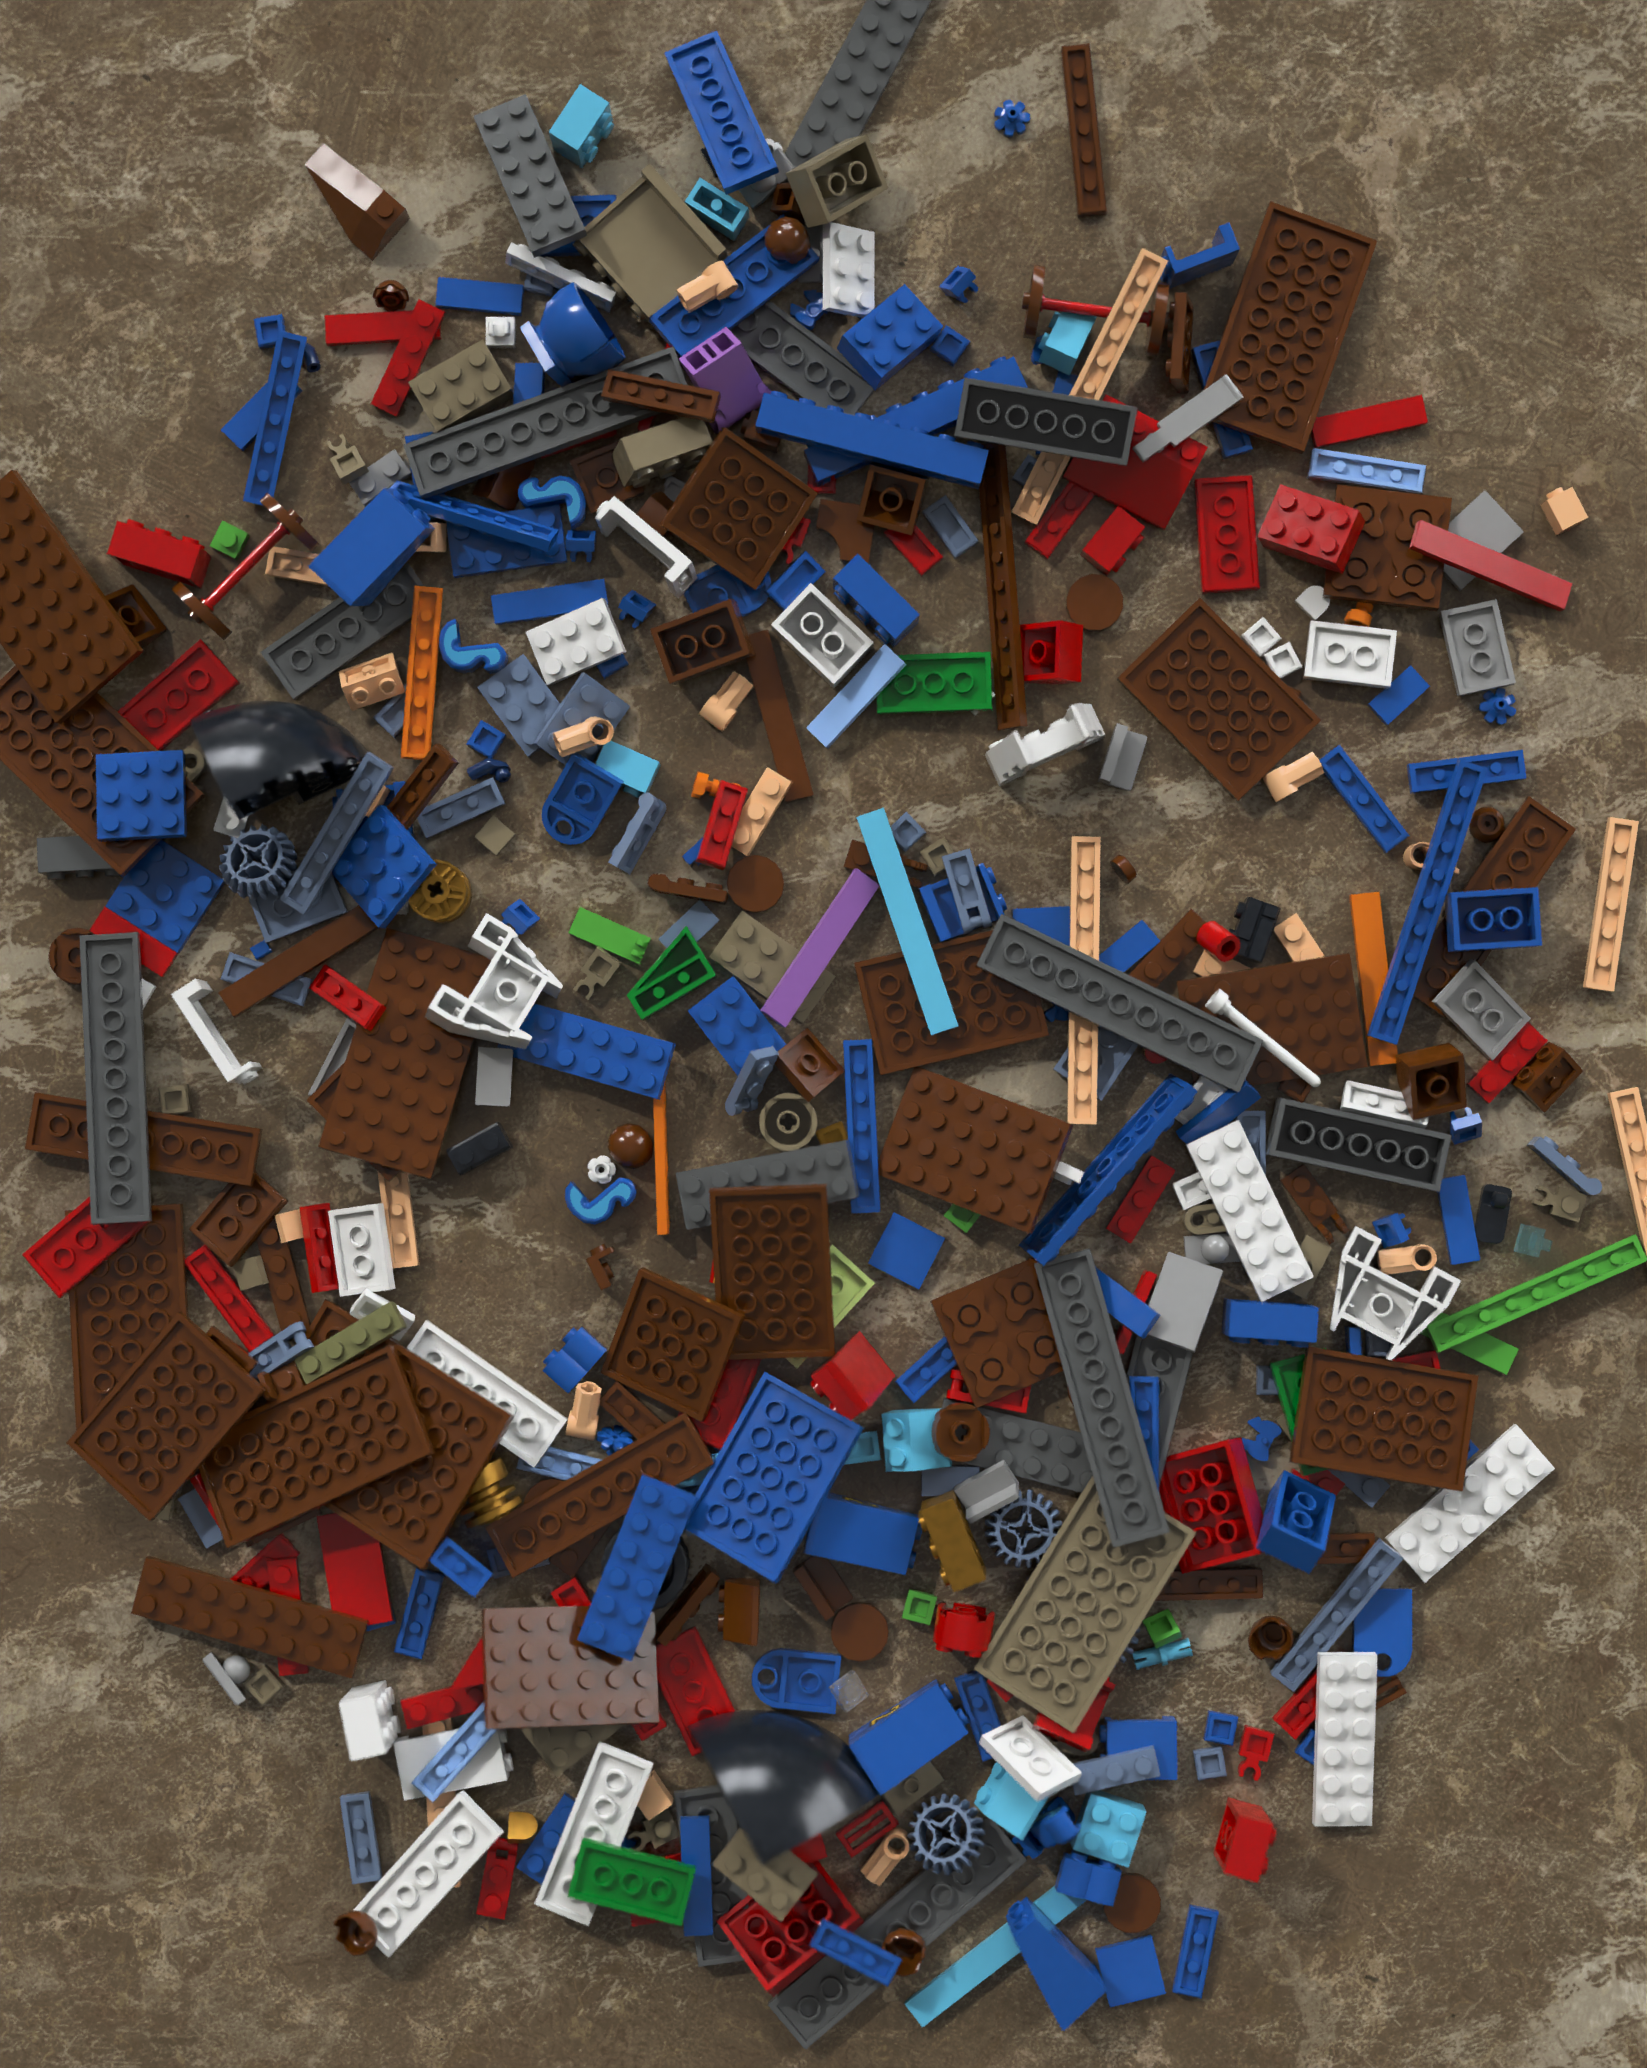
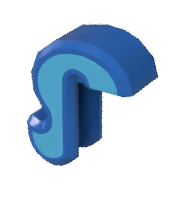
M557 476L551 478L543 487H539L538 478L532 477L524 480L519 485L518 497L525 508L566 503L571 530L580 527L587 512L586 500L580 485L572 478Z
M456 619L447 622L441 630L439 648L443 660L454 671L464 674L470 673L485 664L484 669L486 672L494 674L507 665V653L498 643L461 647L459 623Z
M618 1178L592 1202L587 1199L573 1181H570L565 1189V1201L569 1210L583 1223L598 1224L608 1220L614 1213L617 1201H620L621 1205L626 1207L635 1200L637 1195L635 1183L627 1178Z
M1056 1797L1042 1807L1029 1830L1043 1848H1051L1057 1844L1063 1845L1076 1837L1081 1830V1824H1073L1075 1821L1074 1813L1062 1797Z

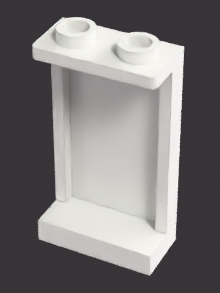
M615 496L610 501L606 500L599 506L595 519L601 533L608 537L619 526L670 569L664 577L670 592L679 599L698 578L692 561Z
M194 979L171 994L227 1082L243 1083L244 1085L259 1076L257 1071L262 1069V1066L257 1062H248L243 1066L240 1065L199 1002L200 999L213 990L207 981Z
M458 1729L412 1738L403 1736L398 1737L394 1741L393 1745L404 1801L425 1797L412 1784V1781ZM498 1729L442 1793L507 1781L510 1776L509 1771H513L512 1756L510 1753L506 1754L504 1743L508 1742L507 1730Z

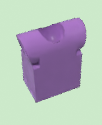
M727 327L679 358L694 387L718 391L721 394L714 423L709 422L715 434H718L722 427H730L747 413L760 407L764 393L771 394V390L762 382L742 343Z

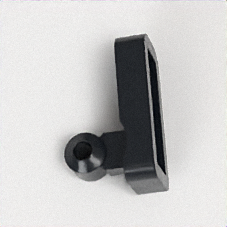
M1492 1184L1482 1186L1474 1226L1478 1241L1493 1244L1503 1241L1512 1197V1190L1510 1188Z

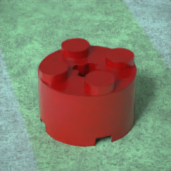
M946 1603L938 1604L933 1634L936 1650L953 1652V1649L964 1651V1655L969 1657H981L982 1652L988 1650V1645L992 1640L995 1612L991 1611L987 1615L985 1614L986 1608L965 1603H954L953 1608H946Z

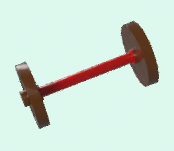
M1033 266L1029 292H1024L1022 309L1026 310L1023 338L1035 339L1039 313L1043 309L1102 318L1108 317L1112 307L1045 298V294H1042L1045 266ZM1157 283L1153 293L1151 309L1148 312L1143 311L1138 323H1144L1148 327L1145 355H1158L1163 329L1167 330L1169 312H1166L1169 293L1168 283Z
M266 493L259 501L278 520V526L205 599H199L181 581H178L171 588L190 608L187 613L198 624L204 621L223 640L232 631L213 613V607L286 534H292L311 553L320 545L301 525L304 520L292 508L287 512L269 493Z

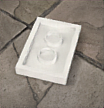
M833 222L823 224V310L864 318L874 310V232Z
M604 598L526 632L546 685L549 686L626 653Z
M1311 620L1303 679L1389 689L1392 680L1397 630Z
M377 1203L328 1211L340 1297L362 1294L366 1288L372 1292L396 1289L384 1204Z
M1022 1715L983 1734L979 1744L1039 1802L1078 1782L1082 1772L1041 1732L1032 1729L1033 1724Z

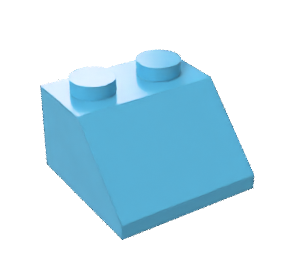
M944 1408L892 1410L882 1413L886 1472L918 1471L952 1466V1460L938 1454L932 1441L931 1432L935 1414L938 1410Z
M996 1762L985 1785L979 1789L974 1804L984 1815L1017 1838L1023 1840L1048 1797L1037 1802Z

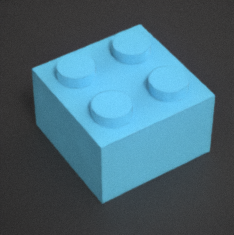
M580 84L549 131L553 150L583 168L587 161L590 163L597 154L598 147L596 146L602 137L606 139L614 126L609 102Z
M1101 1790L1086 1793L1076 1824H1081V1830L1070 1841L1073 1850L1129 1868L1146 1815L1144 1805Z

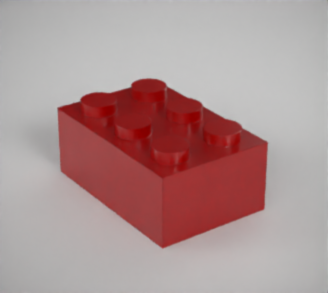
M1280 484L1257 537L1264 548L1343 574L1365 524V520L1357 509Z
M127 519L126 523L117 521L107 552L110 557L121 565L173 581H181L183 584L202 589L212 557L205 551V546L200 545L196 539L183 536L182 540L171 536L172 533L167 530L155 527L153 532L145 528L144 524L131 519Z
M1228 1797L1213 1852L1223 1873L1257 1883L1259 1882L1260 1875H1265L1269 1861L1265 1856L1268 1846L1272 1847L1274 1844L1276 1829L1273 1828L1274 1825L1262 1806Z

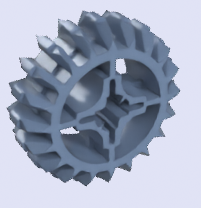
M262 824L257 830L255 826L251 825L247 833L240 829L241 836L238 838L230 836L232 844L223 845L226 854L219 855L220 861L223 863L219 866L220 872L223 874V881L226 885H229L228 887L232 892L238 893L244 899L249 896L251 900L255 901L260 895L262 899L266 900L270 892L277 896L276 889L279 887L286 889L285 881L291 880L293 877L291 871L297 870L295 861L298 858L294 844L291 840H288L285 833L279 832L273 826L268 829L267 826Z
M1019 1489L1018 1499L1001 1507L999 1511L990 1513V1515L995 1517L994 1520L985 1519V1525L993 1527V1529L984 1532L985 1536L995 1537V1539L988 1542L989 1548L999 1546L994 1555L998 1558L1005 1552L1004 1563L1009 1564L1013 1557L1015 1558L1014 1565L1016 1568H1020L1021 1559H1025L1027 1568L1032 1567V1558H1035L1039 1564L1041 1560L1040 1554H1045L1053 1541V1537L1055 1538L1058 1533L1054 1528L1061 1527L1063 1524L1061 1520H1052L1059 1515L1058 1509L1048 1511L1053 1502L1047 1500L1042 1505L1041 1502L1044 1497L1042 1493L1037 1494L1035 1500H1033V1492L1030 1489L1026 1492V1498H1022V1493ZM1023 1506L1017 1519L1002 1520L1008 1511L1015 1507ZM1032 1507L1043 1513L1047 1521V1528L1040 1527V1525L1031 1522ZM1026 1519L1028 1527H1031L1033 1530L1025 1531L1021 1538L1019 1530H1015V1527L1022 1526ZM1000 1529L1011 1532L1016 1536L1015 1550L1009 1548L1002 1541ZM1045 1537L1036 1548L1024 1551L1029 1539Z
M942 1794L939 1802L937 1797L932 1796L930 1798L931 1806L925 1802L920 1804L924 1810L922 1814L918 1811L913 1812V1815L918 1818L917 1823L913 1821L908 1823V1826L915 1829V1832L907 1834V1838L916 1840V1842L909 1846V1849L911 1851H918L914 1858L918 1862L924 1860L923 1867L927 1870L933 1866L934 1873L940 1874L943 1869L946 1875H951L952 1868L954 1867L956 1872L961 1873L963 1871L962 1862L966 1866L971 1867L973 1864L969 1857L971 1855L976 1858L980 1857L979 1852L975 1851L976 1846H985L984 1842L978 1840V1836H984L986 1831L977 1828L984 1821L981 1817L974 1818L978 1813V1809L975 1807L969 1809L970 1802L966 1799L960 1803L959 1796L953 1795L950 1800L947 1794ZM954 1811L953 1815L948 1816L943 1822L933 1820L936 1815L942 1812ZM962 1819H964L967 1826L966 1841L959 1834ZM937 1827L950 1832L951 1837L956 1839V1842L942 1836V1832ZM927 1828L933 1833V1840L930 1844L932 1846L931 1850H929L926 1842ZM951 1846L961 1849L951 1857L938 1858L941 1852L945 1853Z

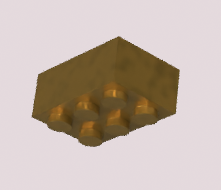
M954 1490L922 1501L918 1519L924 1532L929 1531L931 1535L929 1547L934 1559L940 1558L941 1560L940 1574L945 1586L951 1585L954 1593L986 1580L985 1564Z

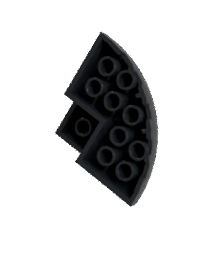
M244 702L216 710H209L190 720L221 792L239 820L292 794L300 805L350 781L367 753L363 745L337 721L306 706L289 702Z
M741 1710L711 1716L688 1726L756 1860L762 1865L826 1830L879 1795L846 1742L817 1723L799 1716L771 1710Z

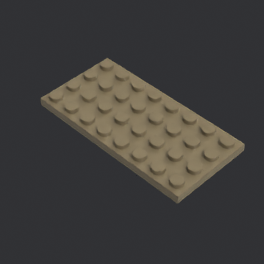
M1092 1476L989 1643L988 1650L984 1651L974 1670L1074 1733L1196 1532L1165 1513L1169 1533L1113 1547Z

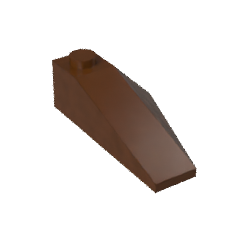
M324 143L306 162L307 170L351 243L373 261L410 219L406 208Z

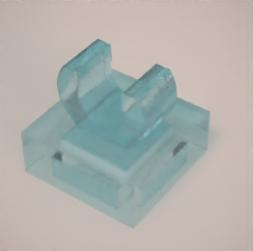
M1520 1224L1514 1252L1539 1258L1540 1250L1550 1252L1553 1241L1544 1239L1545 1229Z

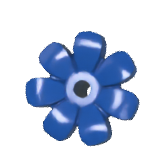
M1011 100L1004 101V109L997 107L994 116L999 118L994 124L996 130L1001 131L1005 128L1004 135L1006 137H1012L1014 130L1018 134L1024 133L1026 131L1024 124L1030 122V114L1023 113L1025 104L1019 101L1013 106Z
M1497 688L1495 695L1491 691L1483 694V699L1487 702L1480 703L1479 710L1487 712L1484 716V720L1487 723L1493 722L1496 718L1498 725L1505 724L1507 722L1506 716L1513 717L1516 713V709L1510 706L1515 703V697L1513 695L1505 697L1506 691L1503 688Z
M614 1425L613 1430L610 1427H604L601 1431H598L596 1440L602 1442L601 1448L610 1456L633 1443V1436L629 1432H623V1426Z

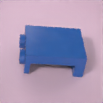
M1230 222L1218 227L1212 241V248L1176 260L1171 246L1165 247L1161 257L1168 260L1160 280L1162 282L1166 281L1169 284V289L1233 265L1240 248Z
M981 863L975 868L992 923L999 920L1001 914L1005 915L1003 911L1007 910V905L1002 894L996 895L992 884L997 882L991 867L985 868L984 863ZM948 878L919 888V894L939 943L964 934ZM977 907L967 910L969 918L979 915Z
M446 1537L429 1559L431 1563L473 1597H475L493 1574L449 1537Z
M1162 1716V1719L1113 1720L1111 1717H1104V1725H1099L1100 1743H1105V1754H1100V1757L1153 1745L1160 1776L1145 1780H1177V1721L1174 1716Z

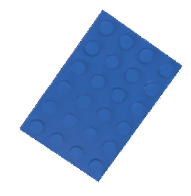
M764 1371L717 1455L714 1464H712L696 1493V1500L684 1529L771 1581L778 1583L864 1428Z

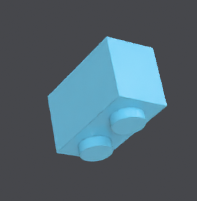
M699 178L685 200L687 206L702 222L733 241L736 240L749 219V208L726 195L723 191L702 178Z
M1055 311L1048 326L1052 328L1050 334L1044 333L1038 346L1039 349L1043 350L1039 362L1070 375L1097 317Z
M613 741L603 745L595 763L623 780V792L639 798L640 794L649 793L661 766L659 761Z

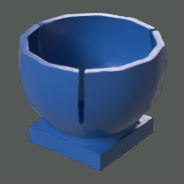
M575 282L561 288L546 303L539 325L534 326L528 321L519 327L544 371L561 387L574 383L572 379L574 376L590 377L617 367L626 359L624 351L618 339L614 337L615 334L591 299Z

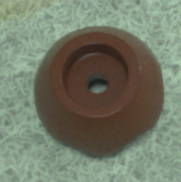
M386 280L374 289L373 299H375L377 307L384 308L390 312L404 309L407 301H409V294L400 282Z
M1481 807L1473 812L1469 831L1474 838L1484 843H1490L1498 839L1503 833L1505 821L1498 810L1492 807ZM1485 822H1489V827L1485 826Z

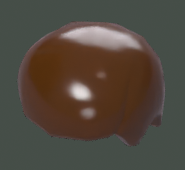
M783 217L770 224L765 233V246L776 260H785L794 264L805 258L810 250V235L799 220Z
M626 1123L618 1126L608 1139L610 1155L618 1165L624 1168L637 1169L646 1165L652 1157L653 1140L640 1125Z
M1264 1616L1257 1620L1248 1635L1249 1649L1259 1660L1264 1658L1280 1659L1291 1650L1294 1642L1292 1627L1277 1616Z
M349 1911L341 1914L334 1921L333 1925L338 1926V1934L335 1939L342 1943L345 1950L351 1955L361 1956L368 1954L376 1944L378 1937L376 1923L364 1911Z
M899 1928L889 1933L882 1944V1949L901 1958V1962L894 1975L906 1977L914 1975L919 1971L926 1955L925 1942L920 1935L912 1930Z

